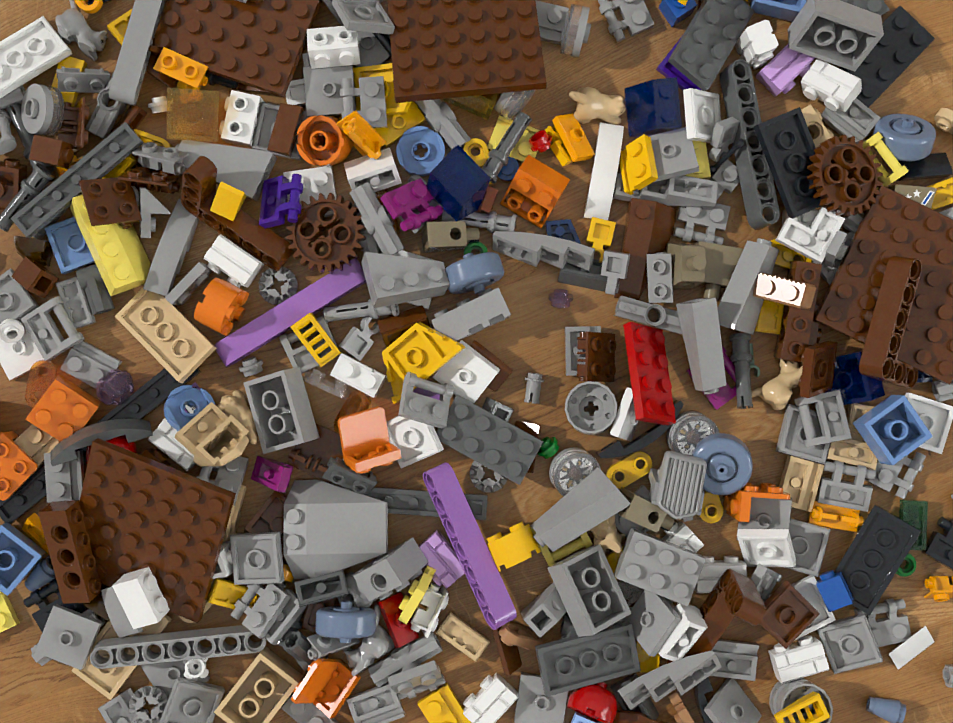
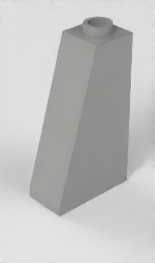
M182 139L181 143L175 146L178 151L189 153V156L182 159V163L186 167L185 169H188L199 156H205L217 168V184L224 182L245 192L247 198L256 202L263 190V182L268 179L277 160V157L269 151Z
M757 238L756 242L747 240L718 306L720 326L754 334L764 299L753 297L757 277L760 273L772 275L779 249L771 246V241Z
M698 298L677 303L676 307L694 388L698 391H704V394L716 393L719 391V387L726 386L716 298Z
M597 467L531 524L536 532L533 537L542 547L547 545L554 552L630 505V502Z

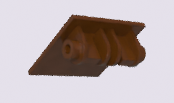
M82 97L75 107H71L70 102H61V106L58 107V120H65L58 121V125L73 127V129L58 128L57 140L72 144L74 155L88 143V130H84V121L89 118V105H85V97Z
M136 164L120 175L118 179L131 181V185L139 189V186H144L149 191H152L155 185L156 192L161 190L164 193L174 194L180 190V183L176 182V180L183 174L174 175L163 172V168L155 170L142 167L141 164Z
M118 177L79 180L91 226L119 224L123 229H129L132 227L133 222L142 221L131 181L120 180Z
M580 332V337H577V349L586 350V352H577V354L585 355V359H577V362H585V364H577L576 376H579V381L614 382V375L616 373L615 334Z
M316 424L320 438L295 445V448L289 454L287 464L332 484L331 481L322 478V476L328 469L327 464L331 457H339L343 460L340 434Z

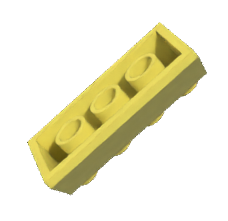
M83 195L73 197L70 209L110 296L144 285L151 263L133 224L129 229H123L119 224L91 226Z

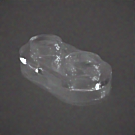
M314 368L312 372L306 371L303 378L305 382L342 399H348L351 390L347 389L348 384L338 379H335L334 382L325 379L327 374Z

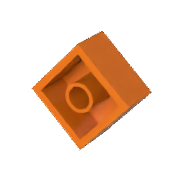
M58 374L25 420L61 442L74 432L84 428L98 409L101 401Z

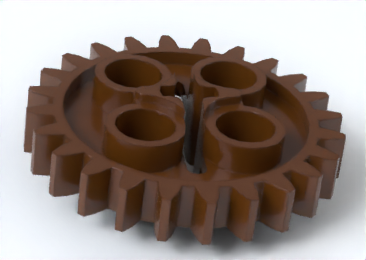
M846 135L834 136L820 143L821 146L814 149L816 154L809 158L813 164L807 166V169L812 171V174L807 176V179L813 180L814 183L809 186V189H816L817 191L813 197H821L819 205L828 204L827 212L835 210L836 216L842 214L845 217L855 216L869 210L870 205L876 203L874 197L881 194L876 188L881 185L883 186V183L878 181V177L883 176V173L877 172L876 169L881 166V163H874L873 161L877 155H870L871 147L863 148V140L855 142V136L849 138Z
M319 193L318 200L310 196V204L301 201L303 209L298 214V221L293 226L286 227L287 230L292 232L291 235L286 236V239L294 242L288 248L292 251L297 250L293 257L296 259L301 258L300 264L303 266L309 263L308 269L314 271L317 267L320 273L324 272L325 267L328 272L333 273L334 266L342 271V263L344 262L351 266L349 258L351 256L359 258L355 251L356 249L363 250L364 248L359 244V241L366 240V237L360 234V232L367 229L364 225H359L362 222L361 216H356L359 209L357 207L351 208L353 203L350 200L344 203V198L341 195L335 200V196L332 193H329L327 199L322 193ZM333 211V218L330 221H324L325 214ZM343 219L344 222L339 224L340 220ZM314 226L313 234L306 237L305 230L307 227ZM325 229L328 230V234H329L328 237H324L325 234H324L323 231H324ZM343 230H348L347 238L339 241V233ZM323 245H328L329 250L327 254L320 256V248Z

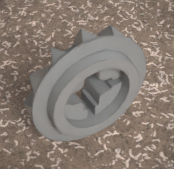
M281 267L279 271L269 268L262 273L258 282L259 293L265 301L274 305H279L295 295L298 288L295 275L285 267ZM274 276L280 282L287 281L281 286L282 295L276 289H268L274 285Z
M474 460L471 465L470 479L474 486L483 492H495L503 488L508 480L494 471L497 481L490 477L482 481L481 479L485 474L482 464Z
M145 686L138 689L129 701V713L133 716L134 722L159 723L168 697L164 691L155 686ZM145 700H147L149 704L156 705L151 710V714L147 709H140L146 704Z

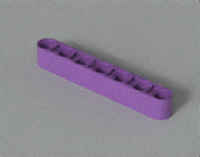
M357 258L350 260L351 266L345 263L342 271L338 268L335 269L333 273L327 274L214 345L216 347L215 350L224 365L229 367L290 330L293 324L307 314L318 313L324 307L331 305L365 284L364 271Z
M444 462L424 472L423 480L487 624L493 630H496L515 619L517 613L452 467L447 462Z

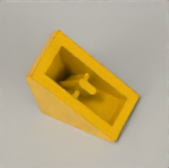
M220 182L210 211L234 221L246 199L245 192Z

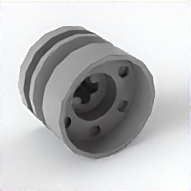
M587 381L578 384L570 391L565 401V413L569 423L575 430L587 435H596L605 432L612 426L617 414V402L615 395L607 386L599 382ZM588 403H593L594 407H598V411L594 412V416H590L589 412H584V408L589 406Z
M804 678L783 684L778 681L770 692L769 705L773 716L795 702L796 699H800L813 691L820 694L830 715V718L820 723L831 722L833 707L826 692ZM812 704L808 705L811 713L814 714L815 710ZM804 708L800 709L804 719L808 718ZM792 713L795 722L800 723L796 713ZM787 716L783 718L785 723H790Z

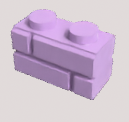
M788 43L756 75V79L763 86H766V89L773 96H777L781 92L786 94L796 85L793 80L798 75L803 78L807 71L810 70L812 66L810 63L815 57L789 49Z
M438 529L418 545L429 562L426 565L436 570L432 579L438 586L443 584L447 589L465 574L454 548Z

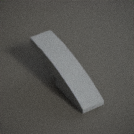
M617 173L613 199L630 201L632 198L656 201L668 206H715L718 182L682 175L653 182L641 190L636 189L633 191L634 194L629 195L624 192L621 173Z
M178 199L168 220L143 288L144 290L164 296L170 293L176 274L180 273L185 254L190 250L199 221L197 217L183 207L181 199Z
M495 231L493 233L494 251L537 267L541 260L561 269L568 262L589 271L593 264L595 249L570 240L525 232Z
M713 650L695 654L658 667L638 677L619 689L618 692L631 710L650 696L655 702H658L675 689L682 696L722 666Z

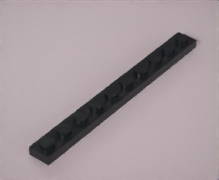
M164 368L97 423L114 419L142 420L166 401L171 391L186 385L201 371L197 368L183 383H179ZM88 446L77 449V451L83 450L84 466L87 464L86 449ZM45 465L33 473L9 499L5 501L0 500V517L5 523L8 522L12 525L47 496Z

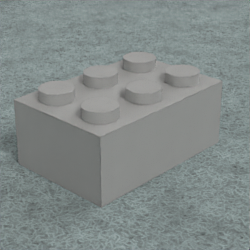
M807 0L788 28L789 49L855 72L883 37L882 18L879 14L840 0Z
M300 367L278 371L244 382L263 454L320 438Z
M631 527L613 574L619 580L688 606L706 559L701 554Z
M600 544L585 548L547 568L578 637L595 635L632 614Z

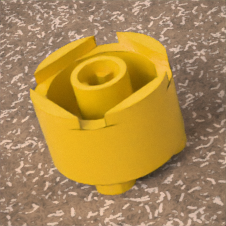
M522 521L509 527L510 533L502 536L501 532H498L487 538V547L499 572L502 570L501 565H505L507 569L531 558V551L536 550L537 554L541 552V548L533 537L534 534L529 524L524 525Z

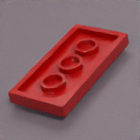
M631 321L623 324L636 420L667 426L675 424V407L673 405L672 385L668 371L663 330Z

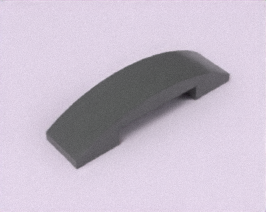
M114 419L82 428L68 438L63 439L51 450V465L56 466L78 459L77 449L92 445V441L97 438L106 441L125 435L128 443L153 436L150 421Z

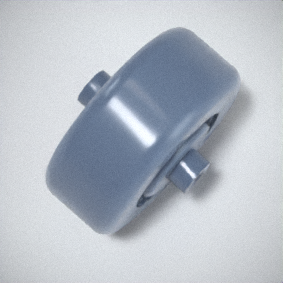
M890 114L882 117L876 123L873 135L878 131L883 136L882 141L895 158L900 161H917L926 158L931 153L936 139V130L932 124L920 117L908 114Z
M495 252L476 255L473 253L465 254L463 259L449 265L445 269L450 284L448 290L452 294H462L471 291L478 294L485 291L486 286L499 281L505 274L500 256Z
M726 433L712 434L702 439L693 450L692 456L702 458L707 463L703 485L705 491L715 495H729L738 492L748 483L753 469L751 453L746 444L736 436Z
M341 601V606L324 607L316 612V633L323 637L340 638V643H351V638L369 637L376 632V611L368 607H352V601Z

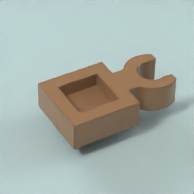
M673 690L667 696L677 712L674 715L677 723H694L676 690Z

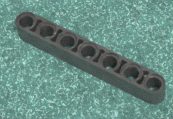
M738 59L721 71L720 84L727 118L734 117L740 121L732 145L734 146L740 138L745 141L744 145L734 152L747 221L751 228L761 230L776 223L779 220L780 211L773 176L753 127L762 123L752 71L750 65L745 60Z

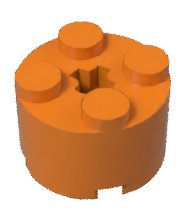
M318 115L311 116L301 123L297 131L298 143L296 145L300 156L306 162L317 166H334L340 164L348 157L354 142L336 125L340 119Z
M216 277L207 285L202 293L205 295L203 303L198 301L194 312V319L228 336L235 320L239 322L246 309L242 306L247 301L249 292Z

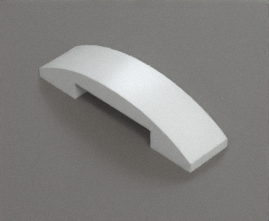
M602 122L599 124L594 163L583 218L592 219V217L608 220L618 172L624 126Z

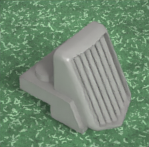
M674 451L665 452L661 467L658 470L651 468L648 476L651 484L648 494L651 504L658 505L660 509L674 519H683L695 515L701 516L705 494L703 485L707 469L706 461L702 458Z

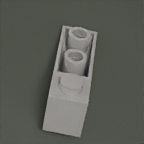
M554 582L521 611L523 620L539 638L551 629L567 612Z

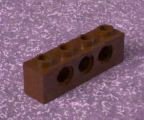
M790 261L787 279L815 285L816 291L810 310L784 305L781 330L776 340L775 358L801 362L802 354L809 345L822 264Z
M79 500L51 502L41 509L38 514L63 604L90 603L101 592L102 583L96 569V560L90 546V537L86 530L84 514Z

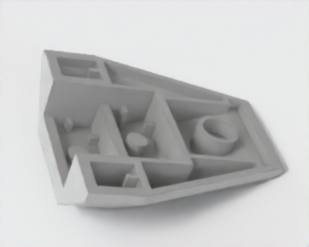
M322 480L294 481L284 503L283 555L294 579H309L344 570L388 553V502L359 494Z

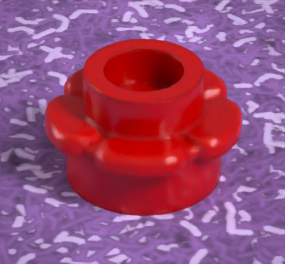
M545 130L536 132L529 139V143L532 146L531 150L533 152L538 150L539 153L546 151L551 146L552 136L547 134Z

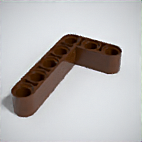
M199 156L183 173L181 195L183 207L266 266L279 271L294 253V251L288 248L291 244L269 228L265 229L260 226L259 221L241 209L234 221L210 211L216 195L217 168L209 158Z
M892 256L889 259L859 364V371L862 375L909 389L913 388L918 380V370L914 366L897 360L922 271L920 259Z
M727 569L722 574L699 609L708 628L690 650L685 653L683 658L711 651L734 617L753 626L761 623L766 608L752 579L732 569Z

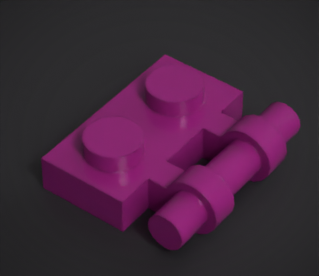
M421 178L387 192L380 198L393 219L400 216L403 218L404 221L400 223L403 231L415 230L421 227L422 223L426 221L432 222L439 215L443 214V209L440 205L435 207L429 205L434 197ZM418 209L420 214H414L412 211Z

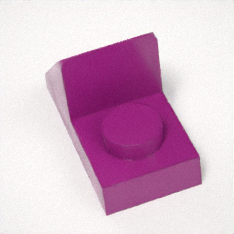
M257 456L251 480L277 492L285 493L290 482L293 466Z

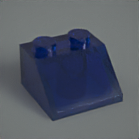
M677 77L654 79L624 89L629 137L642 136L643 134L655 135L682 127Z
M457 145L431 171L426 186L432 197L438 201L445 212L450 214L455 221H459L478 210L491 178Z
M863 350L836 356L832 390L827 392L840 390L843 405L872 401L885 396L881 381L862 375L859 371Z

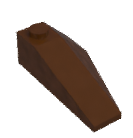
M632 198L628 202L621 252L630 254L627 278H619V291L614 295V298L625 296L636 300L640 299L648 283L646 254L664 252L673 234L677 209L656 201Z

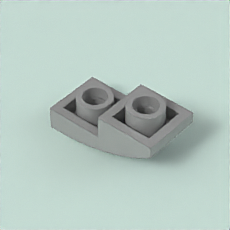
M113 587L101 590L108 617L119 638L143 632L142 627L132 628Z

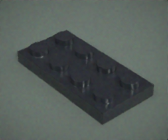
M901 6L897 7L882 23L883 37L855 72L839 67V69L861 79L862 89L856 98L868 108L935 39Z
M796 108L753 126L788 217L793 219L821 207L819 205L821 197H813L817 192L816 189H809V186L814 183L813 180L807 179V176L812 174V171L807 169V166L813 164L809 158L816 154L814 152L816 147L801 108Z
M876 504L834 573L841 571L854 598L851 605L869 616L921 533L920 529Z

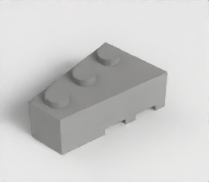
M365 252L361 262L373 308L442 296L450 285L445 273L444 262Z
M499 287L494 290L489 288L479 293V297L470 301L468 298L457 303V308L449 312L446 308L435 313V319L431 320L436 331L458 342L510 318L511 313Z

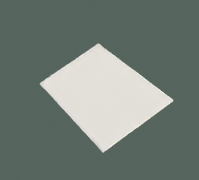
M924 626L890 652L889 656L899 670L935 641L927 627Z

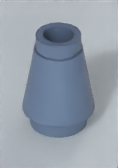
M50 556L40 559L25 580L24 584L28 590L33 592L56 578Z
M869 696L866 711L890 723H903L906 705L902 704L900 700Z

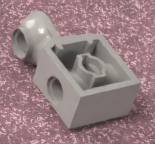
M412 537L388 550V553L376 557L359 571L345 574L349 594L338 597V601L340 604L341 601H352V607L369 608L376 599L383 600L391 595L393 589L399 592L410 584L408 580L410 579L411 581L423 573L421 569L429 562Z

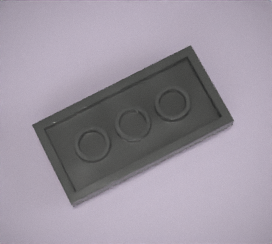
M704 0L668 59V62L702 91L708 90L749 22L754 10L743 0Z
M456 395L449 408L447 427L439 428L436 432L440 442L518 485H521L544 442L460 395Z
M629 621L609 626L592 636L578 637V635L535 646L546 697L641 671L633 627Z

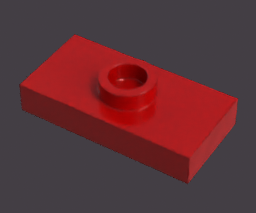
M396 592L377 602L395 648H400L419 637L418 633L410 628L412 618L409 619L407 624L398 620L402 612L399 609L403 600L401 592Z

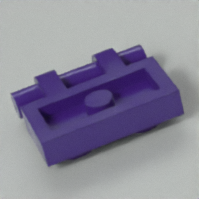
M292 174L291 182L283 175L264 180L259 218L260 226L266 229L285 223V215L287 214L288 222L296 223L298 221V214L301 213L302 207L299 203L300 194L303 193L302 175ZM290 194V200L287 202V195Z

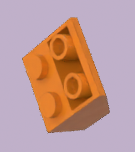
M528 155L516 172L500 204L542 228L570 179Z

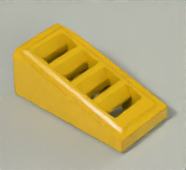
M313 313L307 314L291 326V329L320 367H323L341 354ZM309 323H312L314 325L306 332L302 333L301 329L304 328L306 325H308ZM318 330L320 334L311 341H308L307 337ZM324 338L326 342L315 350L313 346ZM330 346L332 350L321 358L318 354Z
M814 691L774 714L777 723H785L783 718L786 716L790 723H796L792 715L794 712L800 723H820L830 718L820 694ZM812 704L815 710L814 714L811 713L808 705ZM804 708L806 715L808 717L806 719H804L800 711V709Z

